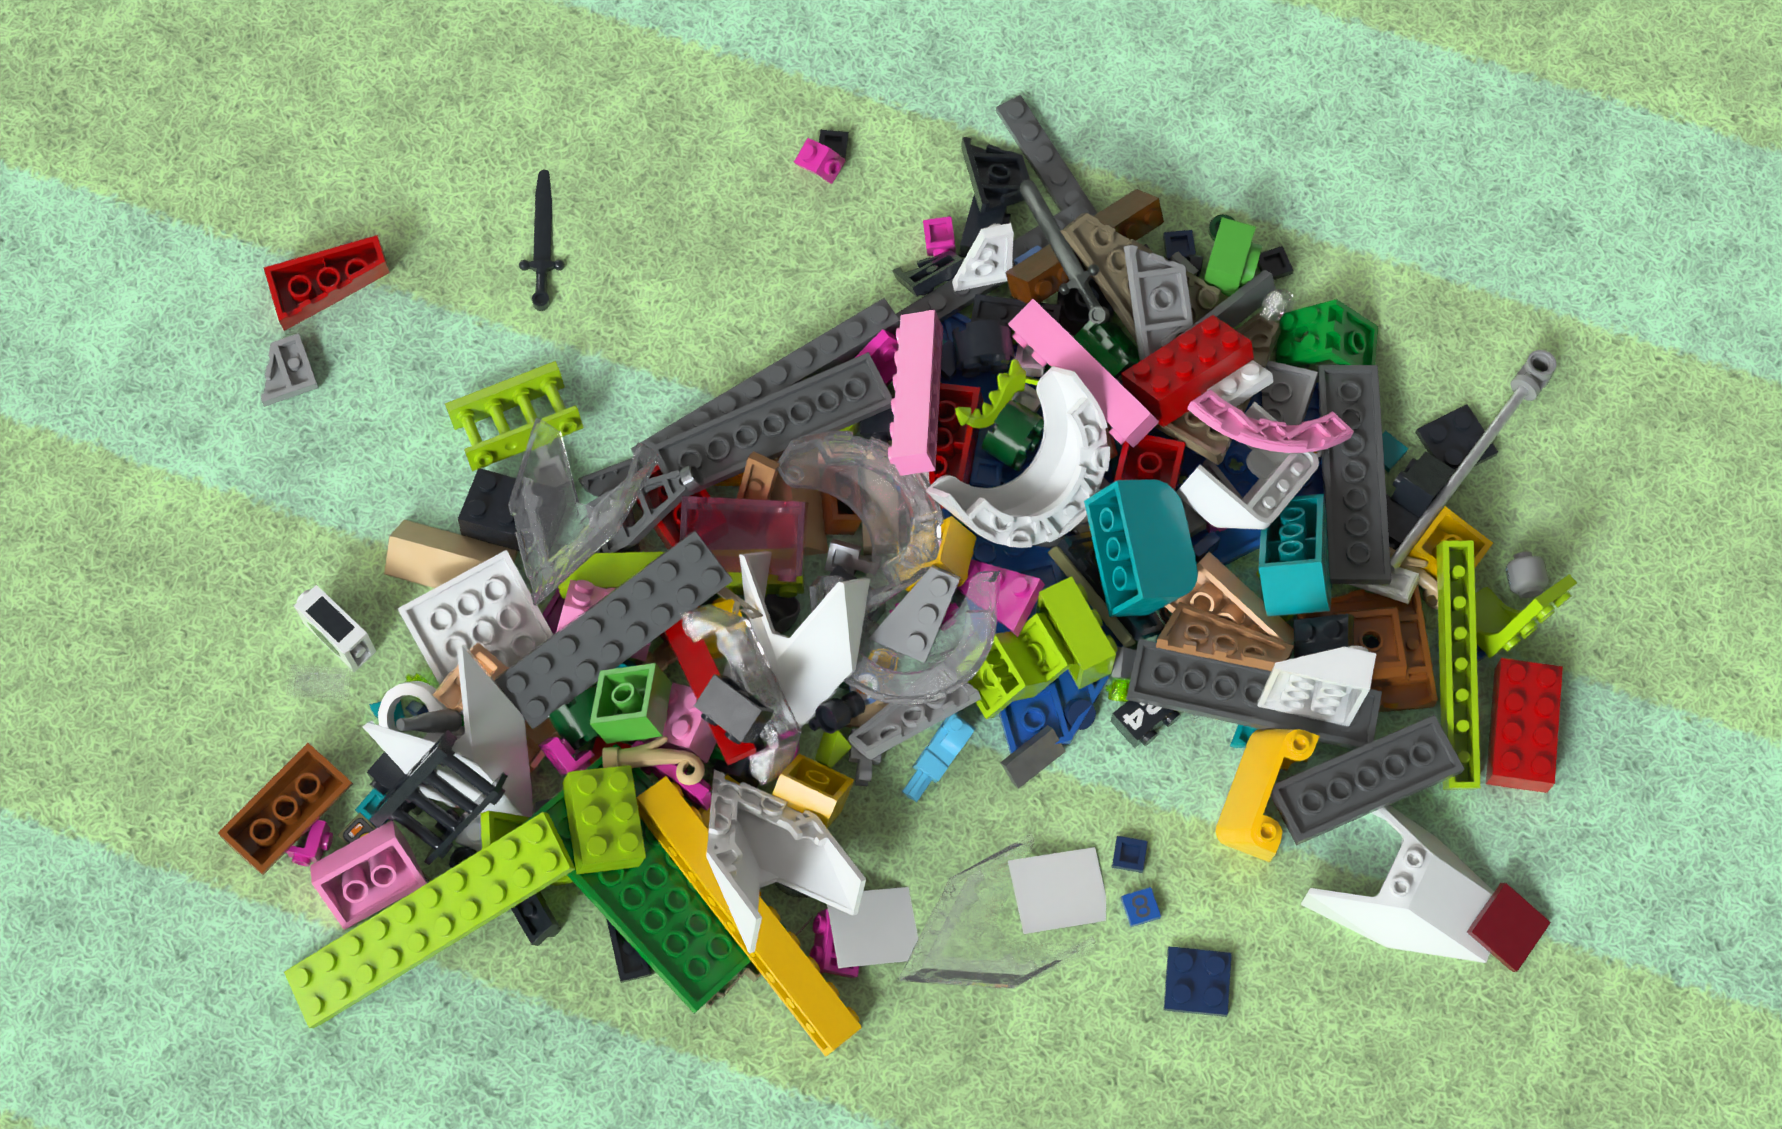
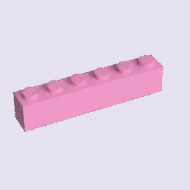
M1034 299L1008 323L1015 331L1012 337L1023 348L1029 345L1034 350L1031 356L1042 367L1048 363L1051 367L1055 366L1074 371L1098 402L1106 422L1113 427L1109 433L1121 445L1127 441L1134 448L1159 423L1132 394Z
M929 310L901 315L900 327L896 329L899 348L894 354L897 374L893 375V385L896 394L895 398L891 400L894 422L890 423L892 446L888 448V457L890 463L895 464L900 476L930 472L936 469L943 326L936 311Z

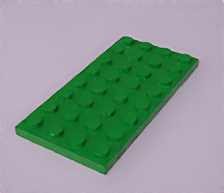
M602 756L586 770L603 768ZM631 768L636 797H638L654 784L639 768ZM561 790L524 823L542 812L548 813L575 867L564 790ZM640 818L646 858L639 867L576 874L575 867V870L568 873L567 876L695 1014L746 967L751 960Z

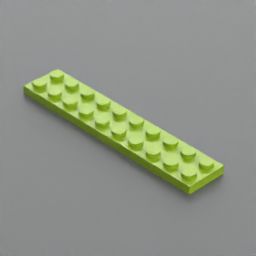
M546 812L540 813L284 971L308 1028H315L575 870L549 814Z

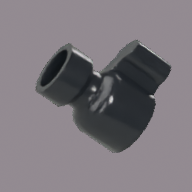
M851 691L841 699L832 698L819 705L815 711L816 717L808 722L809 727L813 731L821 728L829 734L844 728L850 723L851 718L864 713L865 702L862 696L855 691Z

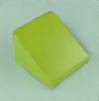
M824 731L815 760L822 765L832 768L852 746L839 731L832 734Z

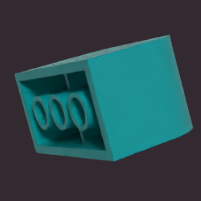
M1117 480L1084 501L1109 617L1149 615L1193 590L1198 578L1195 552L1192 547L1189 525L1182 501L1172 487L1159 480Z
M1324 494L1293 497L1271 525L1266 529H1261L1258 568L1267 616L1331 611L1332 584L1329 572L1327 516Z

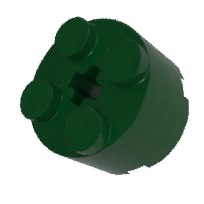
M1013 399V401L1010 400L995 419L996 425L992 432L988 431L983 441L982 449L1012 469L1020 471L1027 460V456H1025L1029 450L1034 452L1042 441L1043 437L1040 435L1044 431V417Z
M597 684L548 715L551 724L561 739L564 738L574 751L591 739L593 740L599 736L590 725Z

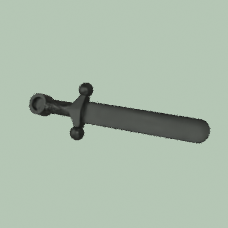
M1024 180L1020 185V192L1070 280L1068 283H1062L1059 286V292L1066 295L1070 292V289L1077 288L1090 310L1089 319L1094 324L1106 323L1109 319V311L1099 304L1088 284L1090 277L1096 276L1099 273V267L1096 264H1092L1088 267V270H1083L1072 248L1061 233L1058 223L1036 184L1032 180Z

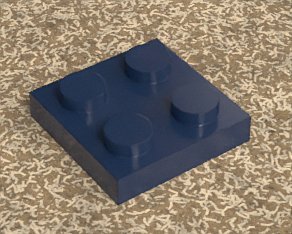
M1168 946L1163 1011L1227 1017L1232 953Z

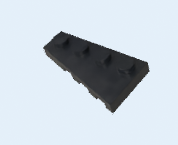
M1091 531L1063 538L1057 545L1106 603ZM1156 612L1142 616L1117 617L1136 641L1159 635L1164 629V625Z

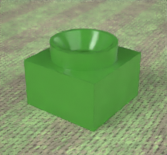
M1222 217L1204 278V282L1207 285L1221 290V293L1230 297L1238 291V287H1243L1253 279L1263 246L1252 242L1256 226Z
M656 663L601 670L590 725L606 743L630 740L644 741L653 737L663 736L672 682Z

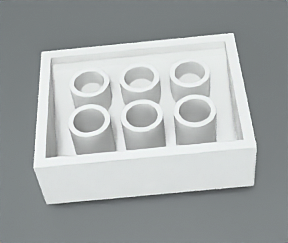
M1350 646L1349 648L1341 647L1276 662L1257 706L1350 726L1370 690L1376 653L1368 652V649L1362 646Z

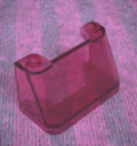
M682 496L680 540L696 530L727 572L741 573L739 557L741 554L763 551L772 552L768 574L778 575V581L796 582L797 576H803L809 502Z

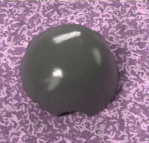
M767 594L764 599L774 630L780 633L788 631L799 616L801 610L800 602L795 597H778L776 594Z

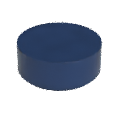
M1082 698L1070 700L1063 712L1066 722L1072 727L1078 716L1091 706L1078 730L1089 728L1096 716L1093 704Z

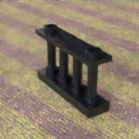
M448 730L378 803L369 819L378 828L387 819L390 821L396 820L432 847L424 861L428 865L438 856L441 859L444 858L453 846L452 841L489 803L492 805L497 804L506 791L502 788L508 777L504 772L491 784L454 756L455 751L452 750V747L458 737ZM439 764L442 767L448 766L481 791L482 794L475 801H472L437 774L438 770L435 768ZM421 783L424 785L429 783L465 812L456 820L419 792L420 788L418 786ZM404 801L407 803L413 802L445 826L447 830L438 837L402 810L403 806L401 804Z

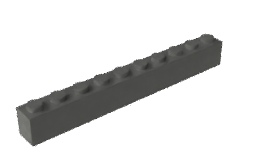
M885 298L879 300L631 448L635 461L642 472L647 471L657 465L650 449L651 446L854 359L882 329L896 336V329L900 327V319Z

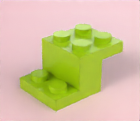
M1044 612L1036 613L1024 624L1018 637L1011 631L994 634L959 664L956 670L962 679L978 690L981 699L976 701L984 717L990 719L994 718L1013 701L1035 697L1075 663Z

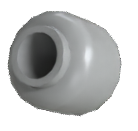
M1532 552L1515 554L1514 560L1510 561L1506 566L1509 588L1513 593L1519 594L1520 598L1539 596L1549 584L1543 558L1532 556Z

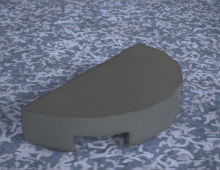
M634 457L580 477L578 480L585 491L596 497L609 490L629 485L628 481L635 478L636 475Z

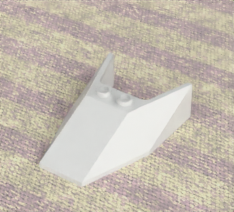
M1390 805L1372 812V814L1386 820L1402 836L1400 850L1379 894L1374 897L1310 888L1301 905L1387 948L1486 963L1490 952L1467 933V930L1494 891L1437 837Z

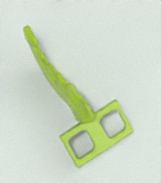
M1013 359L1010 364L1009 373L998 374V390L989 393L992 405L983 403L982 415L977 408L972 415L970 407H957L955 409L960 425L967 424L974 428H986L993 425L1001 410L1012 400L1014 394L1025 390V383L1037 385L1040 379L1026 376V371L1021 367L1019 361Z

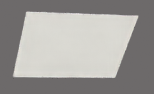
M1095 847L1008 860L1024 934L1106 921V893Z
M909 887L863 891L859 911L855 915H850L827 904L838 968L922 960Z

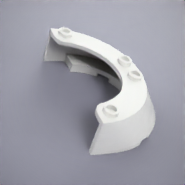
M1052 366L1038 381L1036 390L1044 416L1043 438L1034 460L1020 476L998 487L978 488L965 484L954 476L944 475L939 477L925 491L975 533L997 544L1017 548L1032 547V545L1046 541L1052 542L1071 531L1087 515L1084 501L1101 491L1099 488L1105 471H1108L1110 461V446H1107L1105 430L1108 427L1104 414L1092 393L1074 371Z

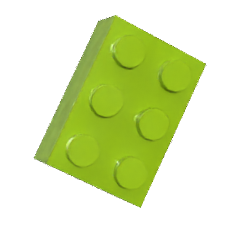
M1071 576L1039 592L1036 613L1044 612L1075 664L1068 671L1078 689H1081L1112 673L1118 650L1113 638L1110 635L1106 636L1101 628L1103 623L1098 612L1095 609L1091 610L1087 604L1088 596L1081 583L1076 584Z
M631 765L568 772L562 784L576 874L639 867L646 858Z

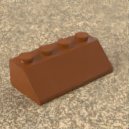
M307 743L218 834L249 865L264 875L353 783L312 745Z

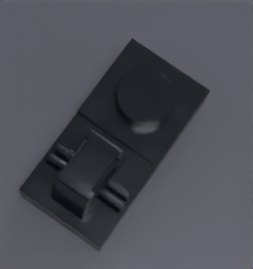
M540 891L511 908L531 945L539 946L547 937H555L562 930Z

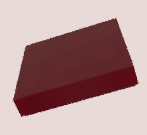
M1500 883L1467 930V933L1509 970L1518 972L1551 922L1507 883Z

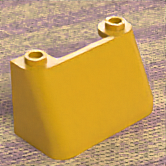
M1259 729L1252 733L1216 825V836L1222 844L1267 862L1272 860L1282 839V829L1276 820L1263 815L1279 770L1287 771L1289 766L1296 761L1307 762L1319 739L1318 735L1300 729Z

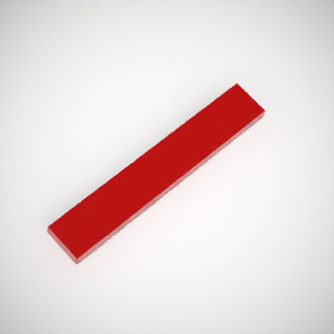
M689 613L667 629L665 634L694 696L698 700L714 674L720 675L691 613ZM708 723L727 765L757 753L753 743L742 742L741 744H736L724 735L726 730L719 725L713 726Z

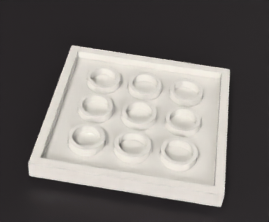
M507 550L398 608L400 615L439 685L458 665L457 649L462 645H465L470 650L471 647L479 642L506 667L510 668L553 636Z

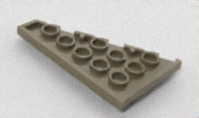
M1083 213L1062 229L1061 233L1086 270L1092 264H1096L1099 267V273L1091 277L1137 343L1124 246L1134 245L1138 247L1137 249L1149 254L1153 252L1137 241L1129 240L1117 233L1111 226L1103 225L1092 215ZM1186 270L1193 324H1195L1225 301L1228 296L1221 293V290L1207 285L1204 280Z
M1257 313L1237 328L1236 331L1252 341L1254 361L1265 368L1280 336V324ZM1251 397L1236 408L1245 413ZM1191 411L1183 414L1164 428L1159 424L1155 426L1156 429L1173 439L1186 442L1185 446L1217 465L1223 461L1232 441V438L1211 428Z

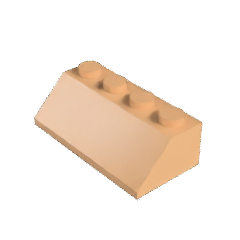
M1210 552L1197 564L1198 578L1193 590L1165 606L1173 614L1179 602H1182L1288 644L1294 642V629L1280 616H1267L1264 601Z

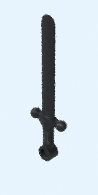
M545 169L541 170L538 174L535 191L533 261L524 259L519 262V268L522 271L531 269L536 272V289L532 295V303L537 311H545L550 305L549 295L547 294V272L553 269L561 271L565 267L563 260L551 261L552 193L550 174Z

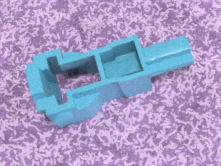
M959 712L944 719L937 729L938 731L912 766L916 772L902 790V793L909 799L917 802L931 781L934 783L939 782L949 765L976 729L957 715Z

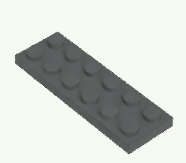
M1433 715L1274 784L1270 796L1297 846L1457 776L1464 771V767L1436 716Z

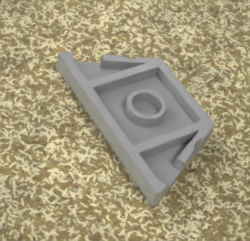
M1129 245L1124 246L1139 359L1143 360L1174 340L1177 334L1184 332L1192 326L1193 319L1185 266L1174 261L1169 262L1162 256L1154 253L1149 254L1137 249V246Z

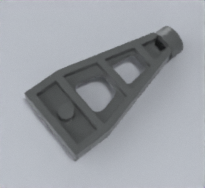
M690 464L682 470L609 490L586 504L585 506L604 553H624L637 545L689 493L703 486L704 480L697 467ZM664 486L668 499L654 509L648 492ZM639 499L644 515L634 526L629 527L621 505L626 501Z

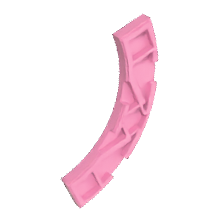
M1211 389L1191 401L1187 408L1197 418L1223 435L1249 446L1268 451L1283 453L1315 452L1338 445L1351 438L1354 433L1333 411L1323 417L1302 422L1301 425H1286L1285 422L1271 421L1263 418L1256 420L1247 417L1242 410L1227 403Z

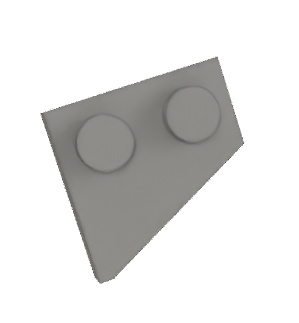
M299 333L270 344L268 355L270 360L265 372L266 383L264 394H261V401L264 407L319 388Z

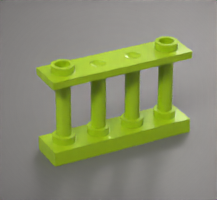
M556 361L445 403L454 430L464 427L471 446L465 448L464 451L472 472L478 470V468L487 467L584 428L577 406L566 409L558 390L565 388ZM547 395L555 414L538 419L530 401ZM520 406L527 424L510 430L503 412ZM492 416L499 435L482 441L475 422Z

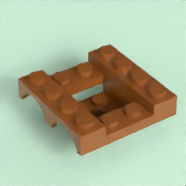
M1418 585L1408 604L1379 594L1367 593L1364 590H1354L1346 595L1331 598V611L1296 615L1297 619L1347 613L1354 616V646H1362L1367 648L1368 652L1376 653L1370 689L1382 691L1379 712L1433 708L1438 698ZM1366 635H1372L1377 638L1379 646L1368 648L1363 644L1362 638Z

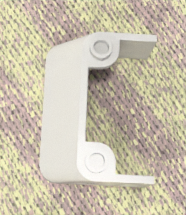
M1256 402L1245 412L1247 417L1256 420L1263 418L1277 421ZM1247 445L1252 449L1246 458L1247 466L1259 480L1242 500L1201 465L1196 468L1176 493L1184 502L1215 527L1266 529L1319 466L1316 454L1314 452H1275Z

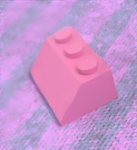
M394 821L382 825L310 865L312 885L344 930L427 884L409 843Z

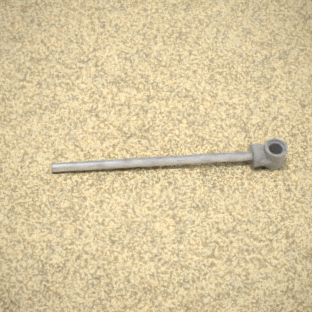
M1536 350L1528 356L1526 363L1511 381L1510 385L1514 392L1391 556V572H1395L1522 401L1524 399L1527 401L1536 399L1542 389L1548 385L1556 368V360L1550 352Z

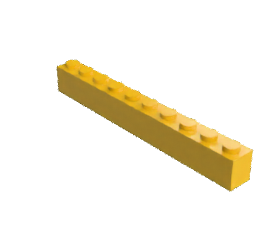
M665 776L636 797L639 817L825 1057L828 1056L862 1028L858 1023L860 1021L858 1015L851 1007H846L840 1000L838 989L830 981L826 982L819 973L820 968L817 962L812 957H807L801 950L800 942L796 935L791 931L787 932L780 923L781 918L778 912L772 906H767L760 897V890L758 912L762 916L755 952L749 954L706 857L709 830L702 823L703 818L700 812L695 807H690L684 800V794L679 785L673 781L670 782L667 776Z

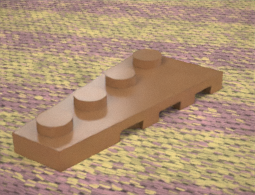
M1179 602L1156 643V648L1272 671L1276 662L1289 660L1294 648L1291 644Z

